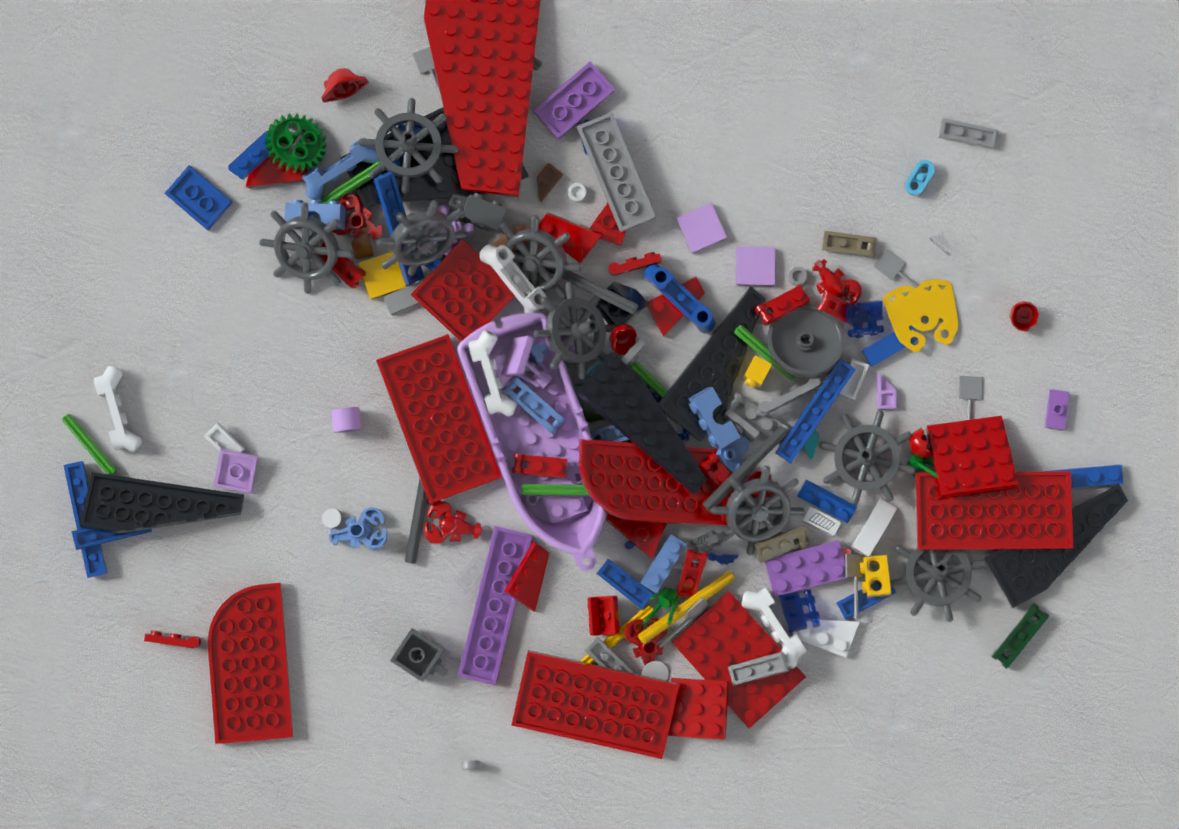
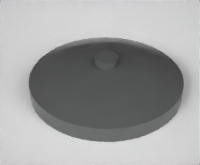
M806 304L771 323L767 336L769 353L773 361L789 374L799 377L822 375L831 370L838 363L844 348L842 327L836 318L817 310L818 306Z

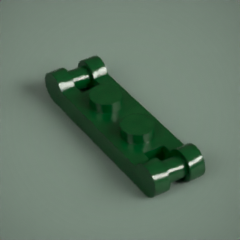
M1035 603L1030 606L1025 615L991 655L993 659H998L1006 669L1050 616L1048 613L1038 609L1039 606ZM1033 615L1038 618L1036 623L1030 619ZM1005 649L1011 653L1008 657L1002 654Z

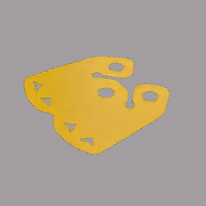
M943 279L926 280L917 288L907 285L901 286L884 296L883 302L895 334L900 343L911 351L919 352L925 345L926 339L924 335L910 330V325L922 332L934 329L939 319L942 318L943 323H940L934 332V338L945 345L953 341L958 330V318L951 282ZM938 285H946V287H944L942 290L941 287H939ZM929 286H932V287L930 288V291L927 290V289H924L925 287L929 288ZM895 295L894 301L889 300V298ZM922 316H927L929 318V322L927 324H923L921 322ZM942 330H947L949 332V336L947 338H943L941 336ZM912 337L918 338L919 342L917 345L911 344L910 340Z

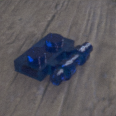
M874 300L846 305V324H853V330L848 331L850 338H863L864 335L876 336L878 333L884 332L883 325L877 326V321L883 320V301ZM868 322V327L862 328V323Z
M811 590L804 591L805 597L802 598L799 597L798 591L779 595L788 633L807 629V621H811L814 628L820 626V614L816 610V599L812 595ZM806 605L808 606L809 613L804 614L802 606Z

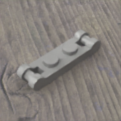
M817 376L810 377L806 384L802 386L797 384L791 387L788 393L775 395L770 402L762 401L756 409L757 415L760 417L766 416L813 392L819 386L820 379Z
M736 392L732 397V402L727 404V411L731 409L766 437H769L776 427L782 426L788 433L791 428L769 414L763 417L758 416L756 413L757 406ZM739 403L744 405L741 412L736 409Z

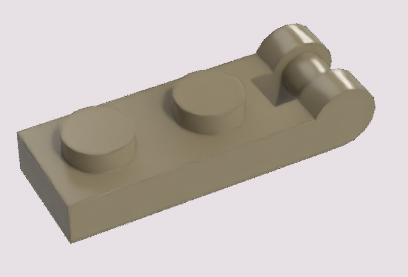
M824 231L822 251L875 258L874 245L877 244V238ZM862 243L867 244L866 250L861 249Z
M798 527L754 544L758 561L762 563L798 548H807L809 540L806 537V528Z

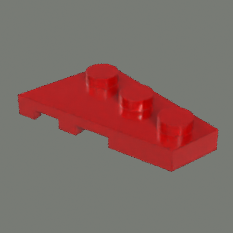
M274 156L268 157L248 175L245 187L251 188L254 186L304 181L302 176L308 172V169L305 167L302 173L297 168L296 173H294L293 168L290 167L286 171L285 165L279 168V161L273 163Z
M607 202L589 229L603 233L600 240L622 246L626 231L620 233Z
M549 212L539 223V230L549 233L555 239L564 233L570 235V238L561 246L564 252L579 264L583 262L603 235L601 232L587 229L588 227L583 225L579 226Z
M697 277L681 284L698 301L705 294ZM663 294L648 301L647 307L664 337L684 314Z
M608 513L606 518L609 524L650 559L653 558L667 523L630 521L618 518Z
M534 542L531 543L504 591L533 612L536 611L550 554Z

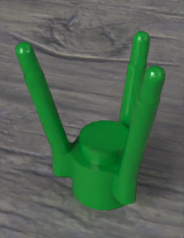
M913 453L906 465L915 467L918 473L923 469L937 478V473L925 466V463L934 466V462L926 458H920Z
M664 587L662 591L650 597L651 600L659 597V604L644 619L643 623H647L661 607L667 608L672 606L667 625L671 624L676 606L680 601L677 599L678 595L675 590Z

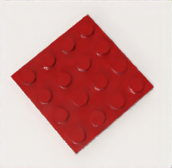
M464 239L453 248L410 294L460 342L480 327L490 323L515 296L492 266L482 262L480 254Z
M1002 415L926 426L942 498L1018 487L1019 483Z

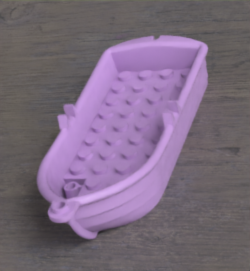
M542 313L507 316L501 318L503 327L500 329L496 327L494 321L490 322L461 341L457 351L510 497L523 521L537 536L553 547L572 554L580 570L590 571L596 564L592 547L602 529L606 511L591 496L522 495L521 493L522 484L584 485L579 469V440H593L565 362L562 360L555 370L551 369L550 364L556 354L551 349L547 337H534L536 330H546L547 316ZM484 330H489L497 335L498 340L490 355L496 361L497 370L495 371L497 377L501 378L503 387L505 385L508 386L513 377L501 375L512 338L529 336L534 338L536 346L543 342L546 343L549 349L543 354L544 360L542 363L551 371L549 374L553 376L544 388L540 386L535 387L532 383L518 376L516 377L566 420L563 425L556 429L555 435H552L519 404L510 417L500 412L490 415L484 398L486 394L491 392L481 360L473 362L469 341L477 340ZM529 356L527 362L535 364ZM537 365L536 369L539 370L541 367ZM524 372V375L535 380L533 378L534 372ZM517 386L513 392L518 395L522 389ZM501 388L502 394L508 396V395L502 390L503 388ZM550 416L546 421L551 425L555 418ZM524 454L568 459L566 478L512 473V467L515 464L513 455ZM528 461L522 462V468L528 469ZM584 558H588L590 560V564L584 565L582 563V560Z

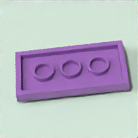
M590 61L536 107L533 112L559 140L615 91V88Z
M839 540L783 554L765 561L774 597L848 578L845 573V560Z

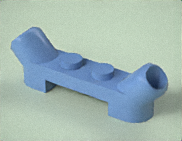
M356 141L350 145L349 151L351 154L323 171L317 165L302 176V179L307 184L306 196L311 200H320L323 196L326 182L337 180L341 173L346 170L348 172L353 170L360 161L372 164L377 163L379 160L376 148L361 146Z

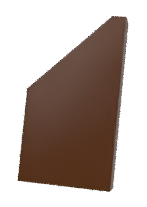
M549 162L537 176L540 202L545 199L563 176V173Z
M364 228L358 238L355 237L351 242L355 259L374 256L368 230Z

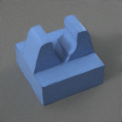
M533 341L529 356L536 366L543 362V354L549 349L545 342L536 346Z

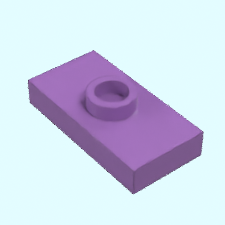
M1049 390L1045 428L1065 430L1069 392Z

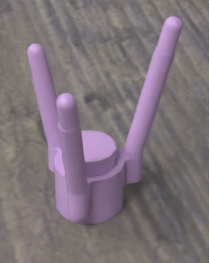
M527 362L526 366L535 373L533 376L535 380L524 374L518 376L532 383L535 387L540 386L542 388L553 378L549 374L551 371L543 363L539 364L541 369L537 370L529 362Z

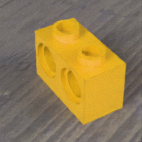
M755 355L742 378L745 380L744 384L753 389L755 387L759 388L772 364Z
M887 555L863 557V562L860 563V572L865 575V582H862L863 593H867V598L890 596L891 587ZM875 562L879 565V570L872 572L868 565ZM872 582H879L882 588L879 591H874L871 588Z

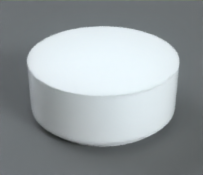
M573 183L568 189L570 200L582 202L586 198L587 190L583 184Z
M328 509L322 515L323 524L329 528L339 526L342 521V516L336 509Z

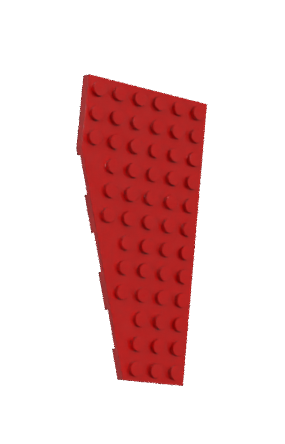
M426 0L424 24L444 114L447 115L446 123L451 145L458 147V152L453 154L461 191L519 197L541 0Z

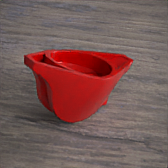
M337 69L323 83L326 90L321 100L323 103L348 98L356 94L369 82L366 77L358 76L350 69Z

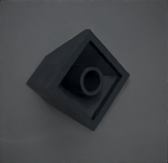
M613 282L606 289L638 305L636 313L631 314L603 299H600L596 308L608 324L619 326L627 324L649 303L637 289Z

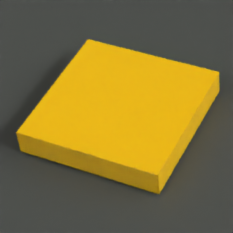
M393 252L358 263L359 267L366 272L363 279L370 300L406 287L398 261L388 269H383L381 266L384 261L394 255Z

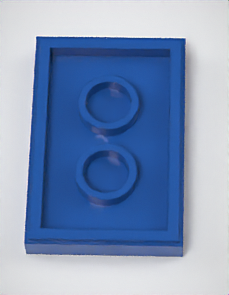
M190 165L164 193L207 231L210 230L233 203Z

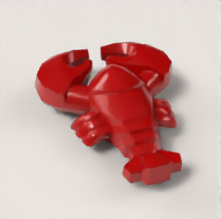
M346 194L341 197L339 202L341 205L347 204L346 211L352 209L355 211L347 215L345 230H333L334 234L338 236L346 235L347 232L354 230L349 235L358 238L362 230L367 228L368 233L372 234V240L377 241L378 238L383 236L384 232L382 230L384 227L382 225L375 227L369 221L372 213L368 209L363 208L362 213V202L358 196Z
M825 259L816 261L812 270L818 271L822 282L816 285L819 294L826 290V292L840 298L844 296L845 288H847V300L853 294V298L849 303L855 304L862 294V287L859 282L853 279L842 280L841 278L845 277V274L839 268L834 273L826 267L827 261ZM830 301V303H829V305H828L829 308L832 307V304H833L832 301Z
M437 501L428 509L427 518H430L434 511L437 513L433 516V519H437L443 514L446 515L439 521L441 533L433 523L431 525L433 531H430L429 522H426L424 535L431 544L438 545L444 542L450 535H452L450 542H460L461 534H473L474 539H478L482 534L480 523L473 526L464 521L466 513L456 510V516H454L451 506L446 501Z
M652 617L648 622L655 623L660 618ZM635 619L627 624L624 630L625 637L629 642L637 645L638 648H633L635 658L641 656L645 667L646 664L655 660V655L663 654V646L659 647L657 643L666 636L667 628L643 644L639 637H637L642 632L643 625L636 628L638 624L643 622V619Z

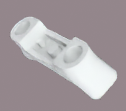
M488 244L484 246L480 251V260L492 266L524 306L525 314H543V308L545 307L541 304L540 299L542 297L547 298V296L540 287L534 288L512 259L515 256L510 249L504 245L496 247Z
M484 330L477 340L469 341L470 353L473 362L481 360L491 393L486 394L484 399L490 415L500 412L510 417L518 404L510 397L502 394V380L500 377H497L495 371L497 370V364L490 355L498 338L495 333Z
M108 366L102 376L94 377V384L98 396L106 395L116 429L108 432L115 451L125 448L131 452H136L142 444V439L126 429L127 417L124 412H121L120 405H122V400L115 391L123 373L112 366Z
M765 588L757 593L744 592L741 604L743 608L760 611L762 622L766 627L770 626L773 631L771 633L776 643L780 642L783 646L782 652L784 651L788 668H795L798 657L806 653V649L797 635L789 638L770 609L774 606L775 601Z

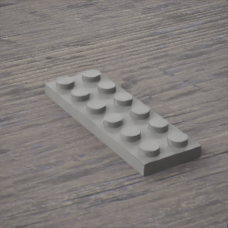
M610 112L578 125L577 130L620 233L655 219L656 216L613 113Z

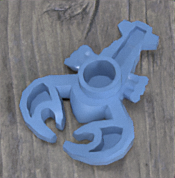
M370 507L364 509L357 523L356 517L353 516L345 521L346 528L339 532H336L334 529L330 530L329 539L333 545H338V542L342 540L350 541V547H360V542H363L367 548L374 551L379 550L387 541V531L385 528H382V535L380 537V530H377L372 535L373 529L366 523L368 521L375 526H379V523L375 521L379 519L381 524L384 525L385 519L383 514L377 508Z

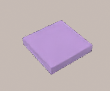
M712 203L676 218L691 253L727 238Z
M737 246L736 285L774 286L775 247Z
M529 336L512 338L501 375L511 377L524 374L534 338Z
M221 448L213 487L252 494L259 455Z

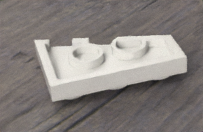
M798 619L791 637L797 635L803 642L846 658L859 622Z

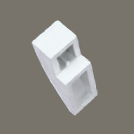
M880 498L851 547L869 557L897 508Z

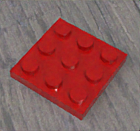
M671 678V682L679 683V689L668 736L726 740L729 681Z

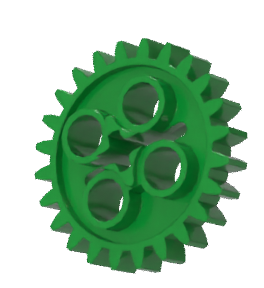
M288 113L287 119L281 115L280 121L275 119L274 123L270 124L264 141L267 143L265 150H271L268 157L274 156L273 163L279 161V168L285 165L286 171L291 167L294 173H296L297 168L303 173L305 167L310 171L312 165L316 167L322 161L326 153L327 143L324 142L326 136L322 135L323 129H317L319 123L312 124L313 118L307 121L306 115L299 118L298 113H296L295 117L292 118V115ZM289 129H294L296 133L291 132ZM302 131H305V133L301 136L300 141L297 142V144L295 145L291 154L287 155L286 153H288V151L291 149L292 144L296 142L299 134ZM305 139H309L313 143H308ZM279 143H284L286 147L281 146ZM295 153H300L303 157H298Z

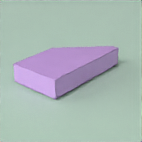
M876 374L877 410L897 409V390L881 374Z

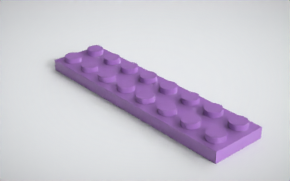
M494 526L457 673L458 677L491 685L496 684L516 600L504 591L529 549L532 535Z

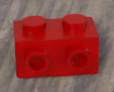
M618 596L588 597L587 608L590 636L620 634Z

